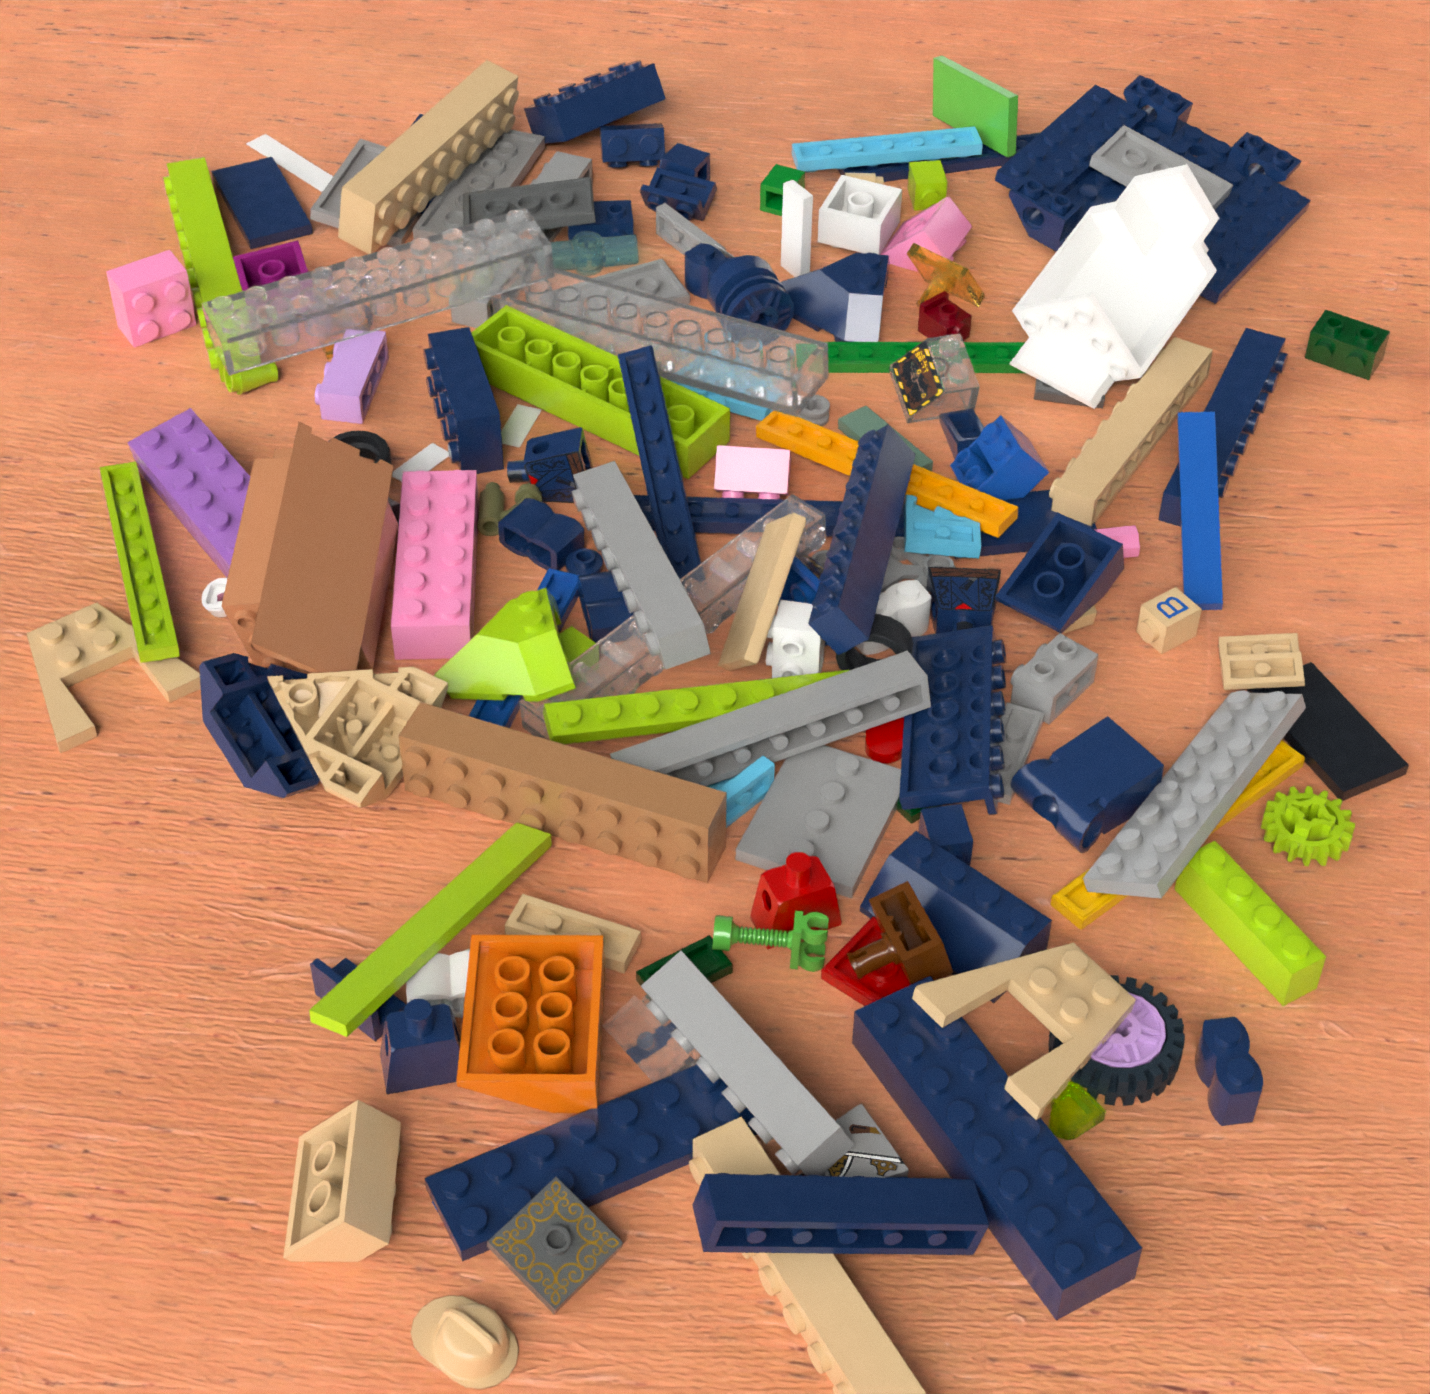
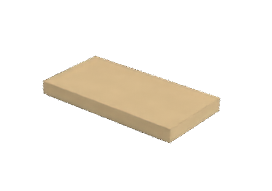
M792 513L766 524L718 663L719 667L731 671L758 663L806 524L805 517Z

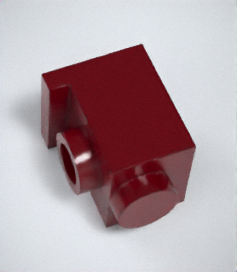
M943 291L920 303L918 332L933 342H963L970 337L972 315L950 301L949 294Z

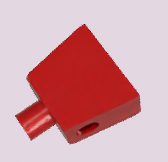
M794 852L787 856L785 865L766 870L761 874L750 914V919L755 928H761V930L765 928V930L769 929L770 931L774 929V932L775 930H782L783 932L785 930L788 933L794 927L795 911H803V915L811 912H819L829 918L828 929L841 925L842 921L835 886L818 857L809 856L803 852ZM811 927L812 930H828L818 927ZM769 945L766 946L767 950L774 948V945L772 947Z

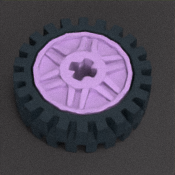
M1110 975L1119 983V975ZM1127 977L1125 984H1120L1136 999L1132 1012L1129 1013L1107 1041L1098 1046L1082 1070L1079 1068L1071 1078L1070 1088L1078 1094L1084 1088H1087V1099L1096 1102L1099 1094L1105 1095L1104 1104L1114 1106L1116 1098L1121 1097L1123 1106L1134 1104L1135 1097L1137 1096L1140 1102L1144 1103L1151 1099L1152 1093L1158 1096L1164 1092L1166 1085L1170 1086L1174 1080L1183 1054L1185 1042L1184 1024L1182 1018L1177 1019L1178 1010L1175 1005L1167 1006L1168 997L1162 992L1153 997L1154 987L1146 982L1141 989L1136 988L1137 979ZM1052 1032L1049 1034V1052L1063 1044Z

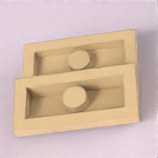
M1297 633L1219 637V658L1224 690L1305 686L1302 654L1299 651Z

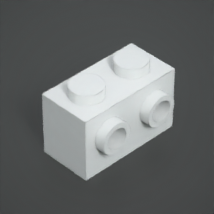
M780 600L777 615H774L767 638L773 639V643L769 642L766 653V665L772 666V678L821 673L824 662L825 641L808 624L813 608L812 604Z

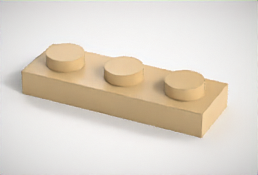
M522 894L505 924L506 935H603L605 967L624 974L641 943V931L525 894Z

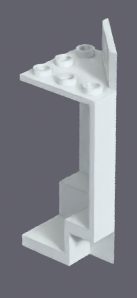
M1187 164L1135 176L1117 201L1089 208L1013 308L1012 312L1029 338L1009 363L1010 365L1093 409L1097 407L1102 400L1103 394L1105 396L1114 382L1137 379L1143 376L1217 271L1207 255L1209 249L1204 243V239L1219 220V217Z

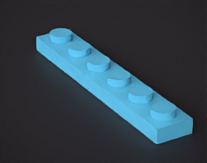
M974 126L792 144V157L797 170L815 172L825 169L842 170L857 166L873 167L888 163L904 164L909 161L919 160L935 161L940 158H966L972 155H982L983 143Z

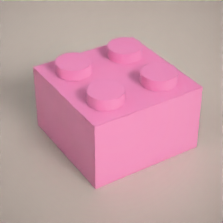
M170 250L106 271L117 325L133 347L196 326L187 270Z

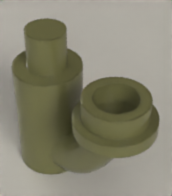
M488 483L479 495L478 531L485 536L498 535V522L524 499L531 498L542 502V494L539 488L530 483L521 485L515 493L516 504L504 511V493L500 490V486L497 483Z

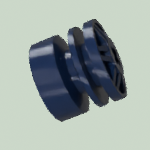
M743 255L732 258L717 269L707 286V298L720 320H722L732 339L742 346L756 347L768 344L778 338L788 328L793 318L794 304L790 295L784 289L782 283L779 282L768 262L759 256Z

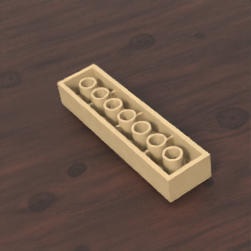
M486 60L342 186L338 238L370 255L380 246H385L391 236L399 229L405 228L409 220L417 212H422L434 196L441 195L445 187L453 179H458L468 165L474 164L481 153L487 148H492L504 132L508 133L512 129L515 122V116L513 115L514 105L519 96V91L517 90L519 76Z

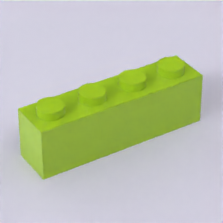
M1216 841L1199 848L1177 877L1175 891L1282 1006L1317 989L1326 960L1323 952Z

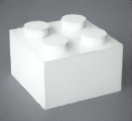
M841 175L819 209L817 242L828 244L835 248H844L860 253L871 252L880 255L900 222L902 189Z

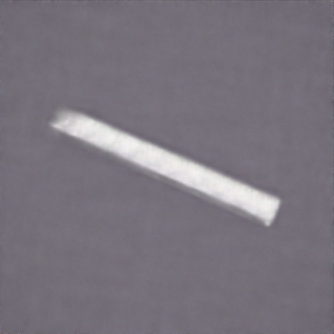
M792 494L682 577L680 581L704 623L706 634L714 632L724 620L733 613H736L767 523L792 513L805 517L806 524L796 551L808 556L810 553L819 550L824 542H826V515ZM632 615L570 663L576 689L539 702H528L524 698L519 701L522 726L532 735L550 740L543 717L545 703L634 694L637 688L647 680L659 675L665 667L658 655L651 656L644 634L641 635L638 631L634 616Z

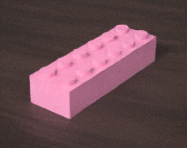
M476 470L403 472L391 619L395 660L452 658L473 638L479 507Z

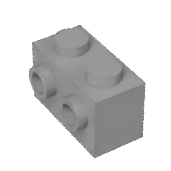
M1059 633L1048 644H1042L1035 653V656L1026 665L1021 664L1014 671L1010 682L1013 685L1011 703L1045 713L1044 722L1050 725L1094 682L1098 654Z

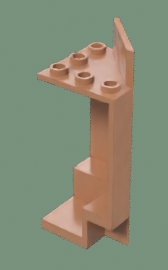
M298 421L293 448L275 449L273 458L254 459L221 606L255 665L269 668L271 664L305 674L373 669L399 525L388 502L394 465L381 459L378 463L369 461L359 456V449L336 438H332L328 442L311 434L312 427Z

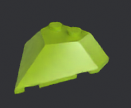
M543 588L537 591L524 592L518 598L509 600L460 651L433 675L448 682L446 694H449L451 699L502 701L508 695H523L525 701L539 702L576 689L572 668L560 641L557 625L561 624V619L554 596L547 588Z

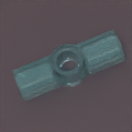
M585 231L576 234L573 240L543 242L537 245L540 273L575 270L578 274L591 276L601 272L603 267L638 264L639 262L636 234L601 237L595 232Z

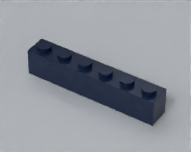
M705 1174L692 1204L703 1252L974 1255L989 1227L974 1179Z

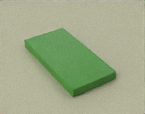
M943 55L933 58V116L954 128L975 126L984 145L1005 157L1015 155L1018 95Z

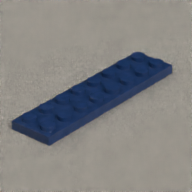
M695 1065L597 1106V1109H589L425 1178V1185L463 1262L490 1250L487 1247V1241L555 1177L587 1207H591L688 1165L689 1161L693 1159L694 1138L741 1116L754 1136L758 1134L748 1124L754 1118L753 1114L747 1108L739 1114L721 1093L728 1087L725 1082L719 1078L713 1084L699 1066Z

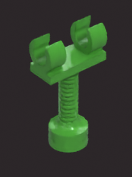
M795 911L793 930L787 933L785 930L784 932L782 930H775L774 932V929L770 931L769 929L765 930V928L761 930V928L752 929V927H749L748 929V927H739L734 923L733 917L715 915L712 950L730 951L731 946L738 943V941L740 944L742 942L744 944L752 943V945L761 944V946L765 944V946L769 945L771 947L773 945L777 947L778 945V947H787L791 950L790 969L798 970V966H801L807 971H819L824 967L825 957H810L807 954L813 953L825 956L826 945L824 943L827 941L828 930H812L811 927L828 929L829 918L819 912L803 915V911Z

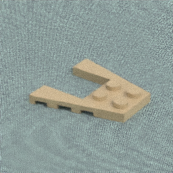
M94 603L26 633L60 753L97 737L95 725L67 687L135 658L169 703L201 689L200 673L177 657L140 663L133 627L98 603Z
M1074 942L920 984L915 987L912 997L943 1028L1008 991L1063 1044L1009 1076L1004 1088L1035 1120L1043 1115L1045 1108L1053 1098L1056 1099L1063 1092L1069 1080L1079 1068L1082 1070L1101 1043L1104 1044L1129 1013L1132 1012L1136 1001L1131 994Z

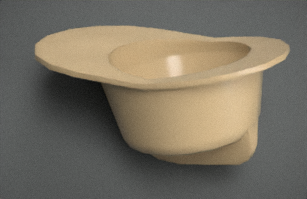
M445 1296L434 1299L422 1307L413 1319L411 1337L414 1348L424 1359L445 1373L453 1381L466 1388L481 1390L497 1386L510 1376L516 1366L519 1349L515 1335L498 1314L485 1305H480L464 1296Z

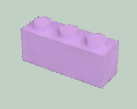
M346 327L340 341L337 340L335 342L333 358L331 362H327L325 365L322 384L318 383L315 389V403L320 405L321 418L323 420L363 424L389 360L385 331Z

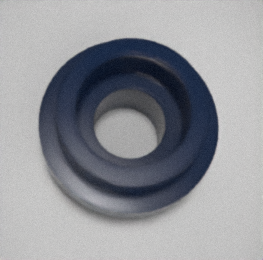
M582 548L575 550L566 558V570L568 573L576 575L599 573L603 568L602 556L591 549Z

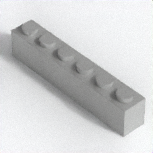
M682 951L677 953L641 985L652 999L645 1006L662 1025L670 1020L676 1026V1029L670 1034L687 1054L693 1049L697 1050L702 1057L696 1064L713 1084L719 1078L725 1082L728 1087L721 1093L739 1114L745 1108L753 1114L754 1118L748 1124L766 1144L774 1138L781 1146V1149L775 1155L792 1175L802 1170L806 1176H821L855 1145L839 1124Z

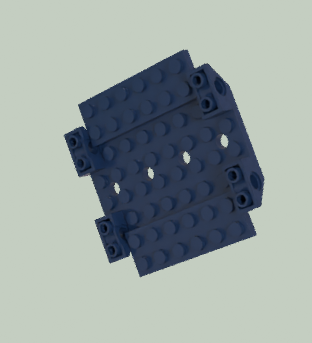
M1139 75L1124 89L1123 94L1126 101L1112 94L1109 90L1094 85L997 170L995 181L1011 189L1009 197L1028 236L1056 252L1090 207L1115 202L1126 189V186L1089 166L1092 155L1124 125L1233 184L1230 195L1215 209L1219 220L1204 239V243L1209 249L1207 255L1217 271L1200 296L1214 304L1307 211L1311 201L1300 195L1297 191L1278 183L1285 181L1300 166L1301 160L1249 132H1246L1232 147L1223 141L1213 138L1202 132L1201 129L1187 124L1193 105L1192 102L1142 75Z

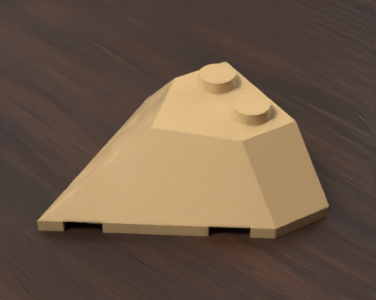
M414 666L399 667L398 672L373 674V669L307 674L305 679L284 680L283 675L267 676L271 688L325 791L360 808L385 800L392 793L403 777L398 735L420 702L441 708L448 690V682Z

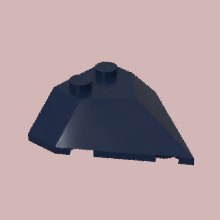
M871 252L854 253L830 265L782 281L784 289L788 292L794 304L793 319L817 332L821 329L835 335L834 341L879 342L884 291L887 288L890 266L889 255H878Z
M236 653L203 661L199 666L203 723L243 786L280 798H286L315 788L320 779L267 679V676L283 675L284 680L305 679L307 674L271 664L269 668L248 663L247 656Z

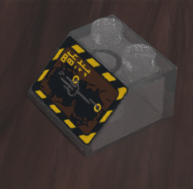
M961 334L927 338L890 365L889 372L907 423L939 419V414L966 409H973L975 411L980 386Z

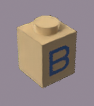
M1174 587L1141 605L1136 632L1146 643H1149L1160 654H1163L1196 636L1202 609L1177 587Z

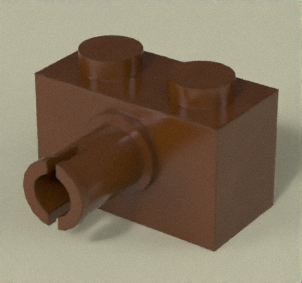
M908 881L869 899L882 933L880 934L881 939L847 954L858 979L892 962L895 965H900L910 985L929 976L935 981L953 973L944 944Z

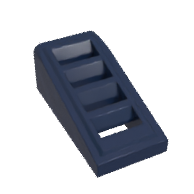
M973 409L939 414L940 424L955 459L961 450L968 448L980 436L984 426Z

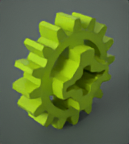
M1293 786L1289 788L1288 796L1278 791L1275 794L1274 801L1268 800L1261 823V829L1266 830L1263 839L1265 842H1275L1273 848L1275 854L1286 851L1288 853L1287 861L1289 862L1299 857L1302 858L1304 866L1309 867L1311 859H1316L1321 866H1325L1328 856L1338 861L1341 858L1342 851L1349 850L1355 829V823L1350 822L1351 810H1340L1342 800L1340 798L1333 801L1328 800V791L1326 790L1316 795L1313 794L1312 787L1307 786L1304 793H1299Z

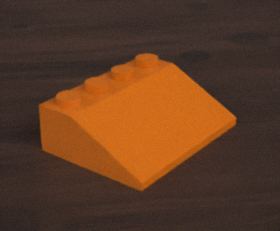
M471 935L456 1080L458 1087L549 1113H582L589 1109H597L606 968L603 935Z

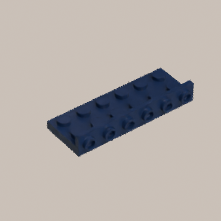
M993 625L912 637L913 649L911 655L928 676L931 707L904 716L899 793L902 809L925 808L984 799L988 814H998V799L1004 798L1003 779L1001 774H998V770L1005 769L1003 749L999 745L1000 742H1005L1004 724L1002 718H999L1000 715H1005L1006 713L1004 696L1002 691H1000V689L1006 688L1004 668L1000 665V663H1006L1004 641L996 639Z

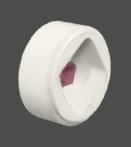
M218 578L212 581L202 593L203 606L215 617L227 616L221 606L227 578Z

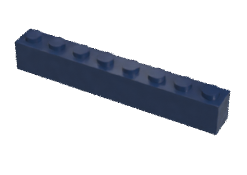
M1245 328L1204 412H1215L1218 496L1220 498H1224L1230 478L1227 476L1233 477L1240 459L1238 454L1244 455L1250 438L1248 433L1254 434L1260 416L1258 413H1264L1269 393L1274 392L1279 373L1282 374L1288 358V353L1283 352L1286 338ZM1178 462L1163 492L1158 520L1181 527Z
M889 424L877 431H868L858 442V449L855 460L852 463L849 481L846 484L844 499L839 508L838 520L833 529L830 548L826 553L827 558L823 573L819 578L820 583L817 594L812 602L813 608L808 624L837 655L869 639L916 455Z

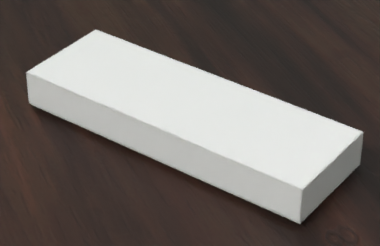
M794 180L783 183L781 266L791 275L797 277L810 272L813 195Z

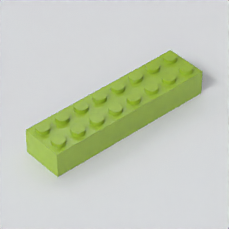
M507 305L471 332L489 384L639 456L618 356ZM660 376L682 477L689 479L717 453V445L725 446L730 442V408Z

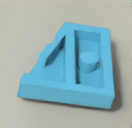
M913 495L905 496L904 552L979 559L981 551L979 522L957 516L939 506L933 512L916 505L917 497Z

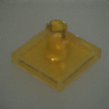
M915 243L912 244L907 252V256L924 281L929 283L920 299L916 302L918 307H920V303L943 291L977 307L980 306L985 298V294L969 269Z

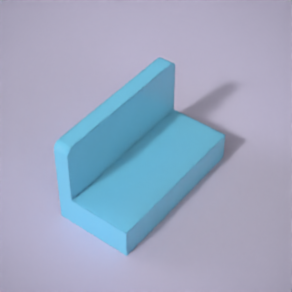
M761 756L737 776L706 786L727 793L726 828L762 801L773 783L775 764L765 756Z

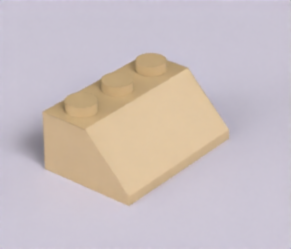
M357 1100L299 1137L284 1259L290 1262H359L389 1244L392 1234L393 1200L396 1193L397 1159L400 1153V1121Z

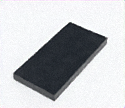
M1312 662L1303 665L1305 686L1247 689L1249 693L1280 691L1285 694H1302L1306 708L1283 738L1294 750L1305 757L1304 762L1338 799L1340 798L1344 801L1406 775L1409 764Z

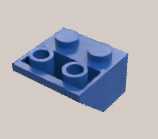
M1002 415L993 423L986 425L980 436L968 448L961 450L956 456L955 461L950 465L959 483L1000 500L1024 498L1049 473L1029 438Z

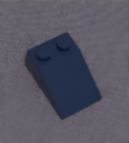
M1057 512L996 594L995 600L1059 633H1063L1105 596L1124 569L1123 544Z

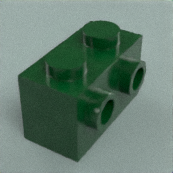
M1325 310L1310 332L1305 359L1370 380L1384 358L1390 331Z

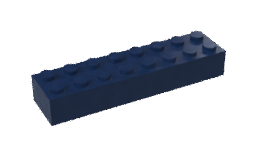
M931 976L854 1011L852 1044L952 1179H974L989 1222L988 1229L1055 1320L1135 1279L1142 1247L1041 1117L1035 1120L1004 1089L1009 1076L963 1017L942 1028L912 999L916 986L934 981Z

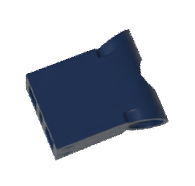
M1107 716L1054 751L1049 759H1038L1024 765L1012 777L1010 785L1012 790L1034 811L1050 821L1056 831L1080 853H1085L1097 841L1101 833L1106 834L1133 816L1153 789L1162 782L1164 764Z

